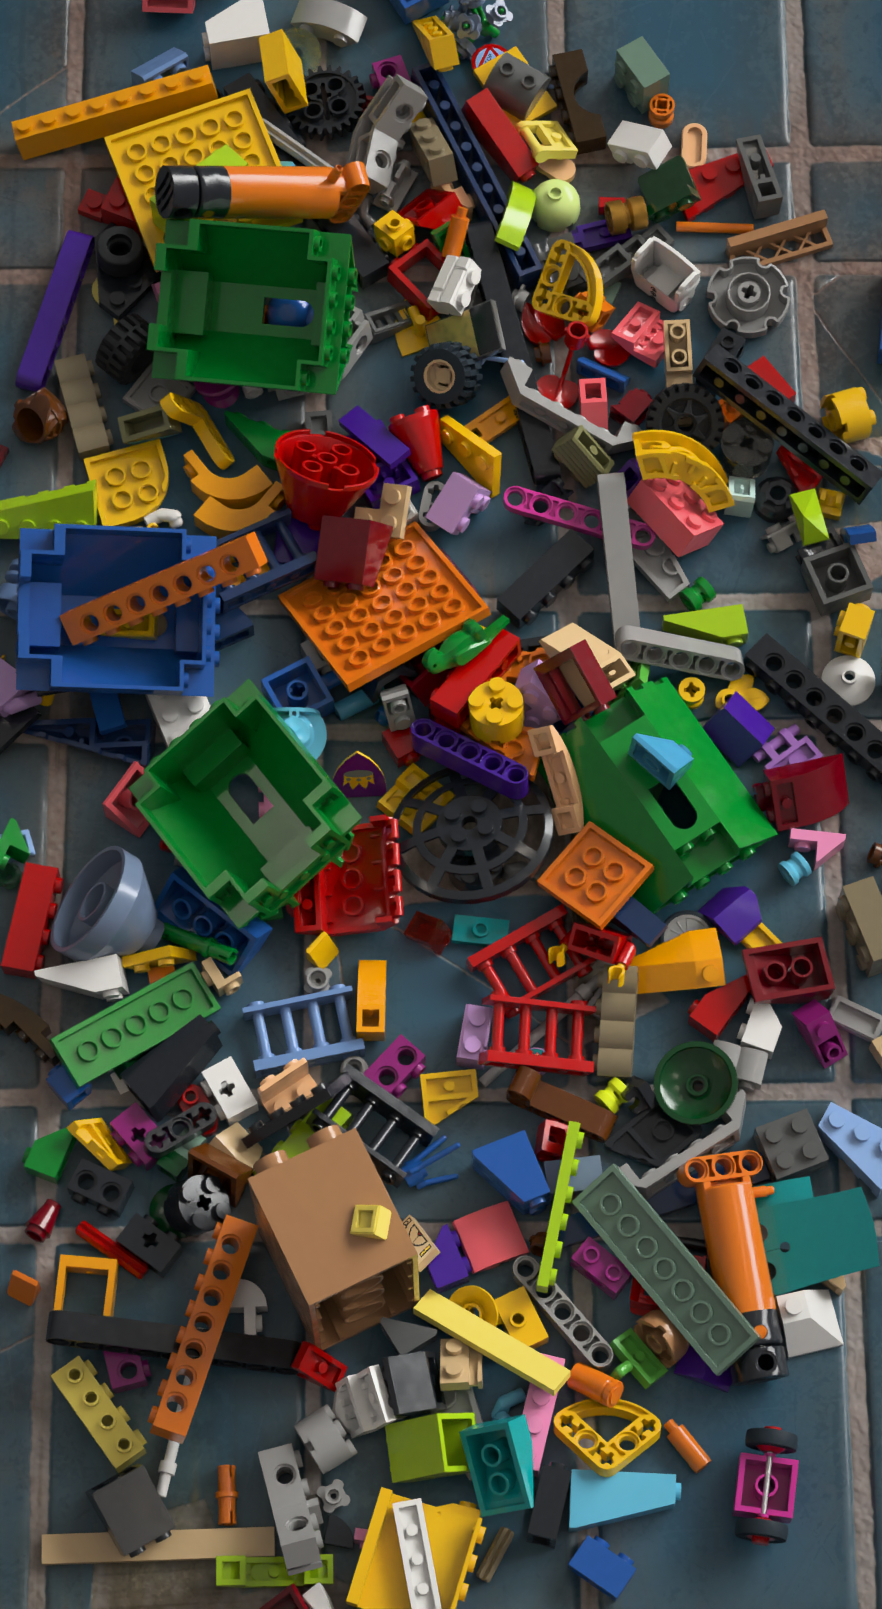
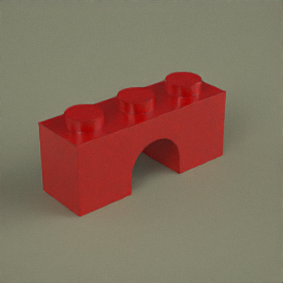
M429 706V717L432 721L460 735H465L460 729L432 715L431 706ZM410 727L392 732L389 728L382 732V742L398 768L403 765L410 766L412 763H416L420 756H422L412 747Z

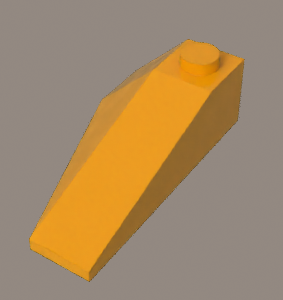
M716 927L686 931L667 942H663L642 954L636 955L630 966H638L639 968L637 994L726 985L723 958Z

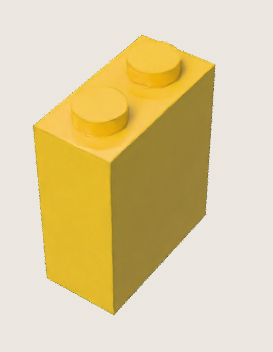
M283 29L259 37L265 83L284 114L308 106L302 61Z

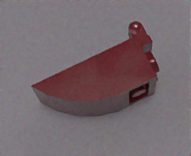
M842 753L763 770L765 782L753 785L756 804L761 811H766L767 819L770 823H773L777 831L823 821L836 815L849 804Z

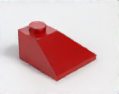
M427 188L399 210L397 214L404 219H409L416 227L435 230L450 221L451 215H456L458 206L462 207L455 192Z

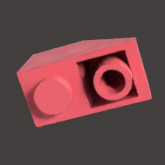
M605 378L579 379L578 399L580 415L584 416L592 424L608 430Z

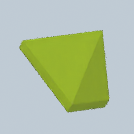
M815 488L790 494L789 498L803 546L829 540Z

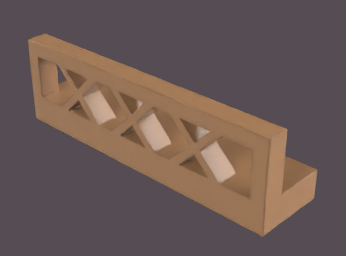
M820 210L727 238L725 251L730 261L742 255L757 257L760 259L759 263L762 266H768L770 263L777 265L833 248V242L826 227L827 214L825 210ZM821 232L825 242L815 244L808 241L810 235ZM793 240L800 243L801 246L798 250L792 252L783 248L786 242ZM765 248L777 251L775 256L769 259L759 254Z

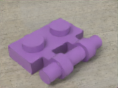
M793 724L788 729L783 728L777 733L778 736L770 742H765L752 755V758L756 763L761 762L765 758L768 759L770 762L763 769L766 770L822 758L824 755L807 735L797 741L795 736L801 731L796 724ZM784 744L789 747L780 755L776 752Z

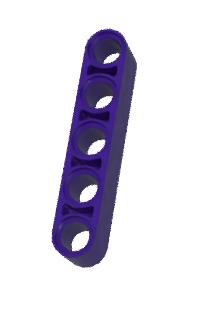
M420 718L412 723V747L417 753L508 798L522 799L528 794V770L522 764L430 719Z

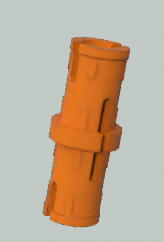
M235 1465L217 1466L218 1492H215V1498L218 1500V1525L220 1526L223 1524L224 1526L237 1525L236 1499H238V1491H236Z

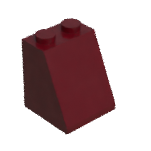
M322 515L314 579L323 581V586L329 588H339V584H348L347 589L363 591L364 586L374 587L392 535L393 526L372 520Z

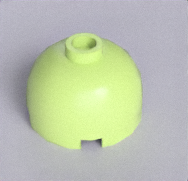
M550 179L540 183L534 189L536 201L531 218L534 219L539 228L549 232H562L566 230V227L577 222L580 215V198L576 189L571 184L560 179Z

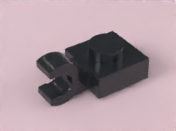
M834 527L827 529L829 540L805 546L797 551L799 555L795 558L800 566H802L803 558L843 544Z

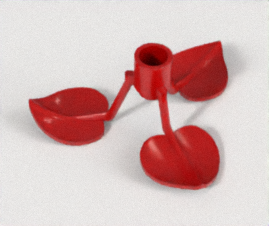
M530 303L524 305L521 326L525 337L531 343L539 346V341L541 343H550L551 340L557 342L565 336L564 342L569 351L561 377L545 375L537 381V386L542 396L551 401L561 403L567 410L576 403L578 398L577 384L565 380L574 351L583 348L586 342L588 349L594 351L595 360L607 367L620 366L631 355L611 337L613 330L601 329L593 332L590 336L588 334V327L581 321H573L568 327H565L564 320L545 315L534 309Z

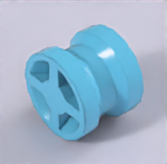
M798 852L792 853L789 860L781 861L778 864L781 875L792 886L797 885L801 877H808L812 873L808 862Z

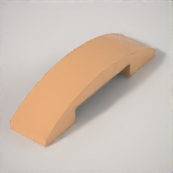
M553 725L528 730L534 756L542 757L556 807L551 809L558 836L580 832L584 827L582 795L576 770L566 745Z

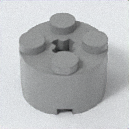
M328 1404L293 1426L322 1474L331 1471L358 1453L350 1439L344 1441L347 1438V1433L339 1420H335L336 1417Z

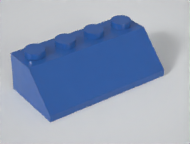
M183 866L171 873L155 902L158 912L157 919L163 923L168 922L206 938L213 937L223 945L236 948L238 953L234 955H237V958L232 965H227L212 958L215 965L229 976L238 971L242 972L261 950L273 929L266 922L260 920L258 916L252 919L247 926L238 929L221 906L207 898Z

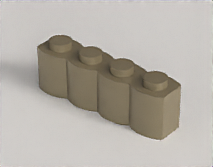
M84 353L55 360V369L80 461L111 452L109 445L114 444L111 430H105L103 422L108 420L104 406L99 407L97 399L101 398L98 383L93 384L91 376L95 375L92 360L86 361Z
M604 964L603 971H598L597 985L599 988H602V999L597 998L596 1015H601L600 1026H595L594 1043H599L598 1054H593L594 1071H597V1076L601 1078L616 1077L618 1079H630L633 1072L639 968L638 966H629L628 970H625L624 985L618 987L617 979L611 980L610 984L607 983L608 970L614 965Z

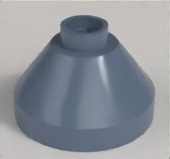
M110 846L95 855L83 867L66 891L54 917L51 929V944L54 950L74 962L113 954L126 956L136 951L143 952L156 947L163 935L164 923L157 919V908L141 861L119 846Z

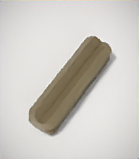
M503 1526L500 1527L476 1572L478 1579L487 1583L491 1581L514 1537L513 1531Z

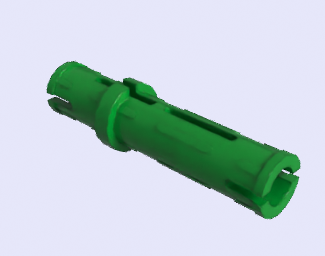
M164 922V934L161 939L196 951L206 959L211 957L227 965H232L236 961L237 955H234L238 953L236 948L223 945L213 937L206 938Z

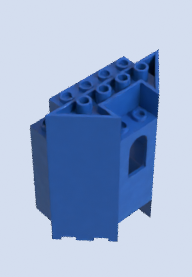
M54 524L53 529L20 528L18 583L16 589V690L214 697V667H219V651H215V641H219L220 624H215V614H220V598H216V587H220V584L214 586L215 591L208 595L199 597L197 593L190 596L191 601L182 606L176 607L174 603L166 606L168 611L162 613V615L166 618L167 629L162 635L157 637V640L97 635L99 640L87 646H83L82 642L72 646L59 616L70 609L216 548L217 536L186 535L187 529ZM207 566V573L211 577H215L214 569ZM184 576V583L188 587H191V580L188 577ZM160 586L162 595L168 597L167 589ZM137 596L139 605L145 607L143 598ZM91 615L92 623L98 626L97 618Z

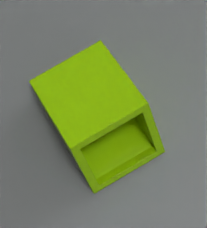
M436 1413L386 1425V1442L392 1483L416 1482L470 1473L459 1432L476 1424L475 1414Z

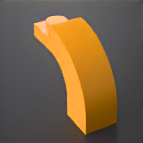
M193 450L183 455L185 462L183 469L191 479L192 492L204 502L211 496L228 508L246 509L255 505L273 485L258 465L238 477L222 478L210 472Z
M276 481L255 505L246 509L228 508L209 496L194 514L195 526L208 535L217 536V539H220L266 519L275 510H280L286 501L282 484Z

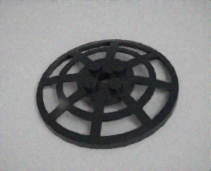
M450 768L437 771L414 786L401 800L394 813L393 819H397L399 823V819L406 807L418 810L413 822V837L399 843L400 865L397 866V869L401 870V875L417 891L442 902L478 904L509 895L535 876L550 853L554 839V823L551 808L545 795L535 783L528 779L529 788L537 796L540 804L524 806L521 799L509 798L515 807L499 810L497 805L492 802L498 794L497 791L488 788L482 796H467L464 786L482 784L470 778L461 779L460 773ZM444 777H450V783L436 789L425 800L414 798L428 785ZM449 790H454L456 799L449 802L445 807L433 803L440 795ZM425 812L438 816L437 827L421 833V823ZM544 815V834L541 845L536 852L523 843L527 833V816ZM519 817V827L515 838L503 833V820ZM469 822L477 824L475 828L470 830L463 828ZM439 838L441 844L446 849L440 859H438L427 849L424 843ZM498 842L508 847L496 858L486 861L484 853L492 849ZM417 847L423 859L435 867L428 882L421 879L409 868L401 854ZM516 852L530 860L526 867L515 876L503 883L493 885L490 871L506 863ZM456 854L459 856H474L476 865L460 866L450 863ZM445 872L455 875L479 874L483 889L456 891L438 886Z

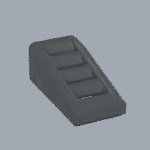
M408 300L363 314L364 319L369 321L373 336L372 341L369 343L370 345L413 326L410 315L408 316L405 313L408 319L403 320L398 312L404 308L407 311L411 307ZM390 316H393L397 322L394 323Z

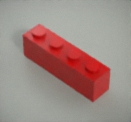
M502 629L491 643L471 661L463 666L456 667V669H451L445 682L431 693L432 715L459 729L469 717L468 698L473 690L494 677L501 678L521 655L520 638Z
M25 863L1 962L4 974L36 979L34 971L44 968L45 955H42L44 945L48 946L50 942L51 929H48L50 919L54 920L57 904L55 903L56 894H61L64 883L58 868Z

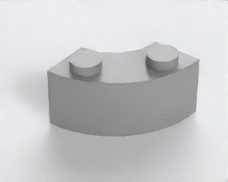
M299 0L290 24L307 38L317 37L326 39L342 48L359 42L367 17L354 8L334 0Z

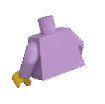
M4 654L0 657V715L2 717H7L9 714L12 715L39 704L50 706L53 703L55 694L37 697L35 690H16V669L5 662Z

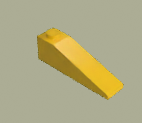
M436 15L412 21L417 37L434 70L446 72L454 69L453 66L460 64L454 34Z

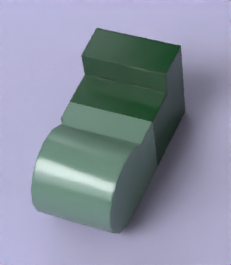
M185 1128L179 1136H185L188 1133V1129ZM200 1135L160 1158L156 1163L158 1170L175 1182H180L188 1172V1152L191 1148L206 1143L207 1138Z

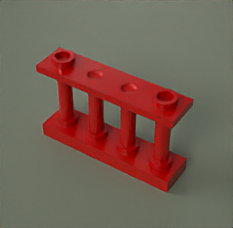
M563 904L471 955L467 958L466 965L471 973L477 969L479 972H483L494 991L507 992L492 967L494 964L493 960L502 956L503 959L506 958L527 992L526 995L520 998L537 999L575 976H578L580 979L591 973L596 958L590 957L584 961L580 953L571 950L567 954L574 967L560 974L554 962L549 964L548 952L540 941V933L547 929L551 932L554 931L559 941L567 935V931L563 926L565 924L563 920L566 919L568 912ZM524 942L527 945H531L551 979L538 988L516 954L518 951L516 947ZM505 1007L504 1017L506 1016L508 1020L520 1014V1009Z
M492 991L490 995L482 999L483 1005L493 1006L492 1045L488 1050L479 1054L478 1065L517 1069L519 1065H523L537 1072L582 1077L594 1073V1061H585V1057L582 1056L584 1016L595 1013L596 1006H588L587 1001L572 1000L570 1003L511 997L505 991ZM505 1007L520 1009L518 1049L515 1050V1053L505 1052V1047H503ZM531 1010L546 1012L545 1052L542 1053V1056L532 1055V1051L529 1050ZM558 1013L573 1015L571 1055L568 1058H559L558 1053H556Z

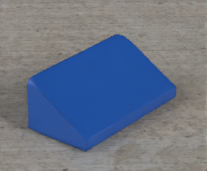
M580 357L577 360V374L588 379L605 378L606 387L619 393H624L631 380V377L587 357Z

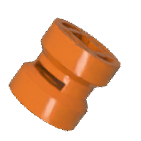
M662 93L651 98L648 119L655 128L662 129L672 124L675 102L671 96Z

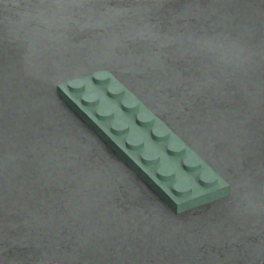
M616 1164L608 1167L572 1201L715 1375L720 1376L762 1338Z

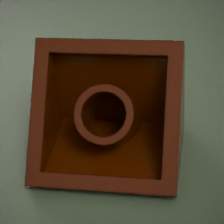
M208 1143L191 1148L188 1152V1178L196 1175L216 1176L226 1189L229 1204L236 1208L254 1168Z

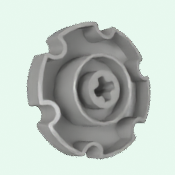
M750 256L731 259L728 269L717 268L710 278L706 297L712 300L708 303V313L714 323L720 329L722 327L727 330L730 328L734 329L736 334L743 338L764 336L767 333V326L777 328L784 320L790 302V297L783 294L788 290V282L782 272L772 263L768 266H762L759 263V258Z

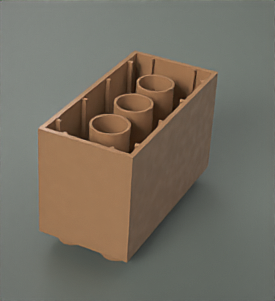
M338 1125L325 1127L312 1134L307 1139L310 1149L290 1159L285 1150L275 1151L262 1157L253 1165L256 1175L248 1178L259 1234L312 1344L323 1351L380 1324L381 1317L389 1319L413 1308L420 1301L418 1253L356 1128L342 1134ZM355 1205H381L391 1211L386 1240L350 1234Z

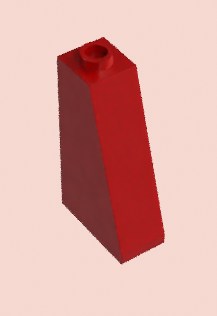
M488 88L468 99L461 111L475 138L509 179L515 182L522 180L525 183L536 175L534 171L539 163L535 161L532 152Z

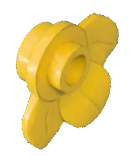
M744 674L738 680L730 681L728 688L721 690L717 694L715 705L719 709L725 703L724 699L737 691L758 711L768 704L769 697L763 691L752 688L753 676Z

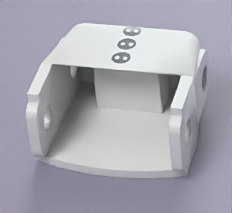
M653 236L638 249L631 261V270L636 286L660 305L673 313L677 310L682 311L689 305L700 281L701 272L678 251Z

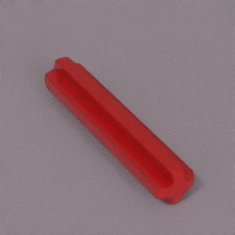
M83 1220L77 1226L75 1232L78 1236L110 1259H117L119 1265L135 1277L142 1279L149 1270L147 1264L91 1224Z

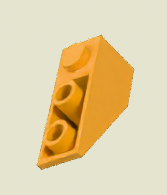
M359 960L357 1039L363 1038V1041H385L386 960Z

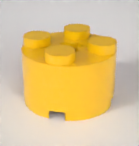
M852 387L823 396L820 402V409L825 408L826 416L821 417L823 426L846 444L869 438L872 426L876 425V415L872 409L869 410L864 388Z
M494 677L473 690L468 698L470 724L473 733L480 740L487 743L500 741L501 744L515 739L522 732L525 720L523 696L519 689L500 677Z

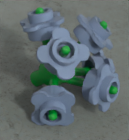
M459 0L460 6L457 11L453 9V5H450L449 11H444L443 16H441L442 22L449 30L457 31L459 39L455 38V43L460 59L464 60L466 58L471 62V56L476 51L472 43L480 35L484 37L489 35L492 38H497L500 30L496 27L499 28L504 22H510L513 19V14L508 11L503 0H496L493 5L488 4L484 9L486 16L482 9V4L486 0Z

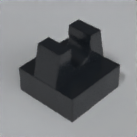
M634 1075L626 1081L627 1087L620 1094L626 1101L631 1100L633 1097L635 1098L634 1103L628 1107L635 1114L647 1108L653 1109L659 1104L648 1082Z

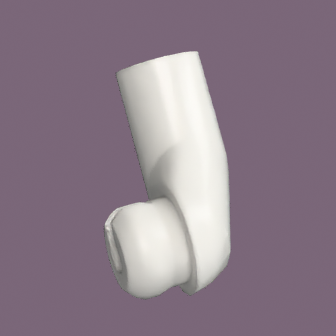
M161 508L143 517L146 526L151 523L169 522L170 527L175 529L183 525L182 514L174 509Z

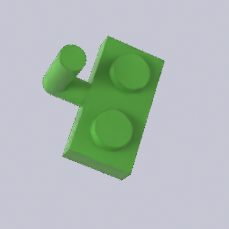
M629 1328L609 1344L613 1353L622 1362L609 1375L614 1379L620 1381L626 1374L631 1372L646 1390L668 1372L666 1367L632 1328Z

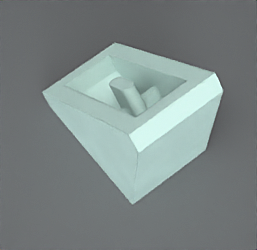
M729 476L728 489L731 492L735 505L725 508L724 514L750 518L755 503V479Z

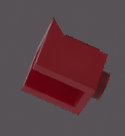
M635 388L633 391L629 390L617 405H610L609 417L620 425L626 421L640 426L646 419L648 407L653 400L649 393L643 389Z

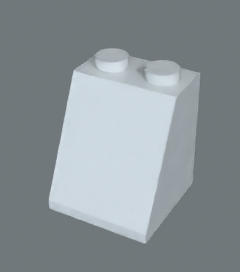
M240 0L205 22L206 32L201 33L204 45L203 50L205 61H211L212 70L262 62L259 37L270 33L263 0Z

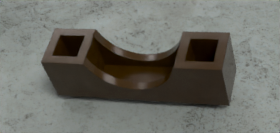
M579 49L552 55V65L548 66L551 81H556L557 87L554 88L557 103L561 102L563 107L560 110L563 124L568 125L569 131L566 134L578 149L577 155L606 149L607 136L601 115L586 111L575 99L577 91L586 85L588 81V68L583 50Z

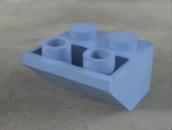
M173 47L131 70L133 86L190 70L188 55L186 52Z

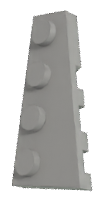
M628 504L629 519L645 523ZM638 531L635 535L640 543L650 541V535L646 531ZM656 533L654 543L649 549L638 550L632 548L634 566L668 603L677 598L681 590L686 587L689 588L690 583L675 555L672 554L669 547Z

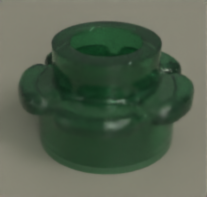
M7 863L4 871L0 870V887L4 886L5 889L12 890L17 887V884L21 883L23 873L20 872L19 866ZM12 875V878L8 879L7 876Z

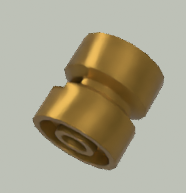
M641 195L627 198L625 203L621 200L605 203V219L610 235L626 233L627 228H630L632 231L648 228L647 208Z

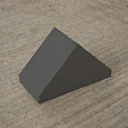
M381 1317V1330L397 1355L419 1352L437 1339V1329Z

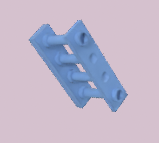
M337 984L331 986L326 991L268 1003L255 1001L242 1008L244 1020L253 1019L260 1051L258 1060H253L256 1079L281 1073L284 1071L283 1067L294 1059L299 1061L305 1058L308 1062V1068L343 1061L350 1056H366L363 1038L357 1039L353 1036L346 1000L353 999L352 986L345 987V984ZM335 1002L342 1039L340 1043L329 1045V1042H326L319 1005ZM308 1008L315 1045L311 1049L302 1050V1048L298 1047L291 1011ZM280 1014L288 1050L285 1052L286 1054L275 1056L271 1053L264 1017Z

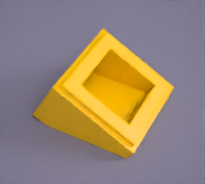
M325 931L321 932L306 949L307 960L315 967L322 969L326 968L339 953L338 948Z

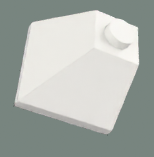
M801 1290L776 1296L775 1304L788 1358L844 1345L829 1290Z

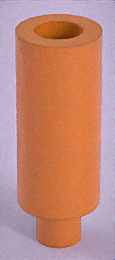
M458 206L456 215H451L441 254L445 258L447 255L461 256L470 221L469 218H466L467 208Z
M673 1419L664 1424V1427L670 1433L667 1436L668 1440L695 1474L711 1463L712 1460L683 1424L678 1426Z

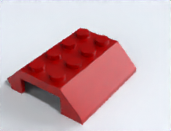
M386 814L369 816L370 823L356 825L351 831L354 834V838L350 848L347 851L344 849L341 858L344 860L342 867L330 862L293 895L300 903L299 906L294 907L296 934L319 936L321 932L325 931L329 937L384 931L399 924V918L404 916L403 898L402 896H397L398 893L402 892L401 870L396 869L400 865L399 843H394L399 838L397 819L388 817Z

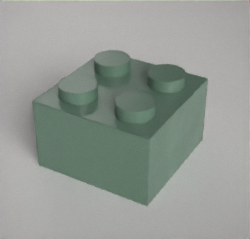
M643 36L616 50L614 81L620 89L623 88L630 104L634 108L637 107L641 114L649 111V103L653 96L662 93L668 95L670 73Z

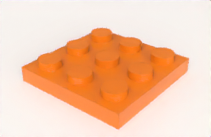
M589 821L540 876L537 884L602 931L654 871V866Z

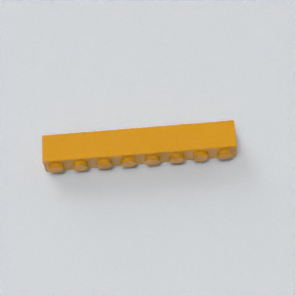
M204 65L19 119L11 123L15 142L24 161L119 133L218 99L209 66Z

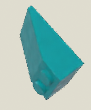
M525 1414L477 1423L460 1431L481 1516H491L534 1507L533 1445Z

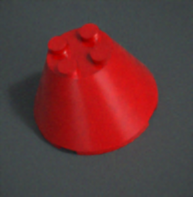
M310 429L290 431L276 441L274 448V457L287 508H290L292 511L291 518L307 523L308 527L313 530H321L322 515L342 517L376 481L379 474V467L375 463L376 457L359 442L338 433L325 431V435L310 434Z

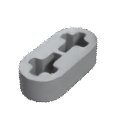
M439 481L429 482L425 486L421 500L419 525L428 532H433L440 528V526L433 522L428 523L425 517L433 505L432 494L434 490H438L440 494L444 487V484Z

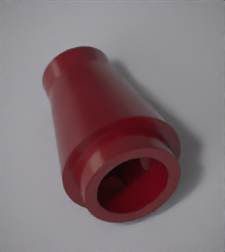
M47 1199L43 1206L26 1222V1235L40 1243H44L46 1239H49L61 1209L60 1204L52 1199Z

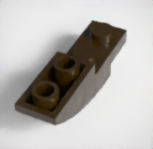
M0 994V1031L3 1030L8 1036L15 1031V1034L23 1043L27 1044L30 1042L36 1048L33 1052L43 1063L49 1061L53 1066H56L60 1059L46 1038L52 1033L49 1025L25 1005Z

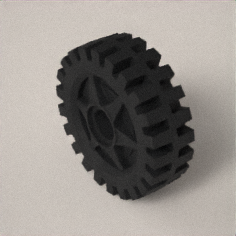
M682 383L666 387L654 397L648 407L645 424L646 430H666L686 435L701 443L712 453V450L718 446L723 436L725 422L722 408L713 394L699 385ZM688 416L692 419V424L689 428L681 429L678 427V421L681 417Z

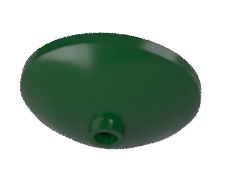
M702 1041L686 1042L672 1048L660 1060L654 1075V1092L659 1105L671 1118L687 1125H704L719 1119L732 1106L738 1090V1075L732 1060L719 1047ZM697 1082L703 1083V1088L700 1091L694 1090V1085Z

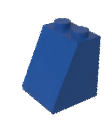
M525 1130L472 1150L471 1164L473 1169L522 1215L530 1213L533 1216L546 1210L545 1206H548L550 1201V1189Z

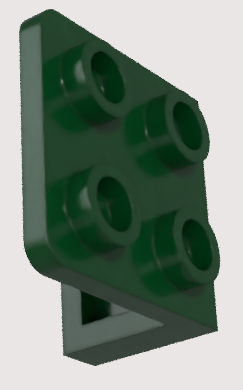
M676 156L666 161L657 170L652 169L638 178L639 186L648 204L646 206L648 219L655 223L664 222L674 214L686 210L702 200L687 164L681 156Z

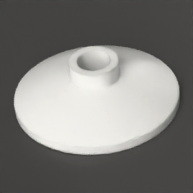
M851 655L839 656L831 660L824 668L821 677L823 682L851 706L865 702L871 696L875 687V675L870 665L863 659ZM846 674L853 675L854 679L847 680L844 676Z

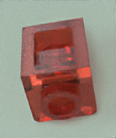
M416 911L403 934L412 941L429 946L435 954L441 955L444 948L449 944L453 932L443 920Z

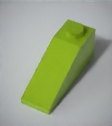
M743 604L663 615V631L737 648L747 643L748 628Z

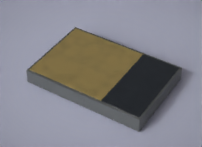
M492 299L465 309L462 316L450 315L425 325L429 345L447 341L460 342L462 346L467 345L471 348L470 354L476 353L478 356L475 360L476 362L506 350L496 301Z

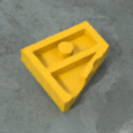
M172 945L121 957L123 968L133 969L134 973L151 971L150 968L170 967L175 964L197 961L196 951Z
M476 1069L420 1074L424 1118L434 1125L479 1097Z
M102 1117L73 1121L66 1127L108 1170H122L132 1163L123 1148L111 1137L110 1133L112 1132Z

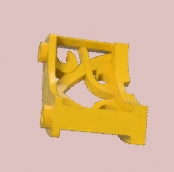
M645 430L632 433L635 455L643 480L653 478L681 480L690 485V488L702 498L709 513L735 505L731 492L726 485L729 482L726 472L718 459L701 443L673 431Z

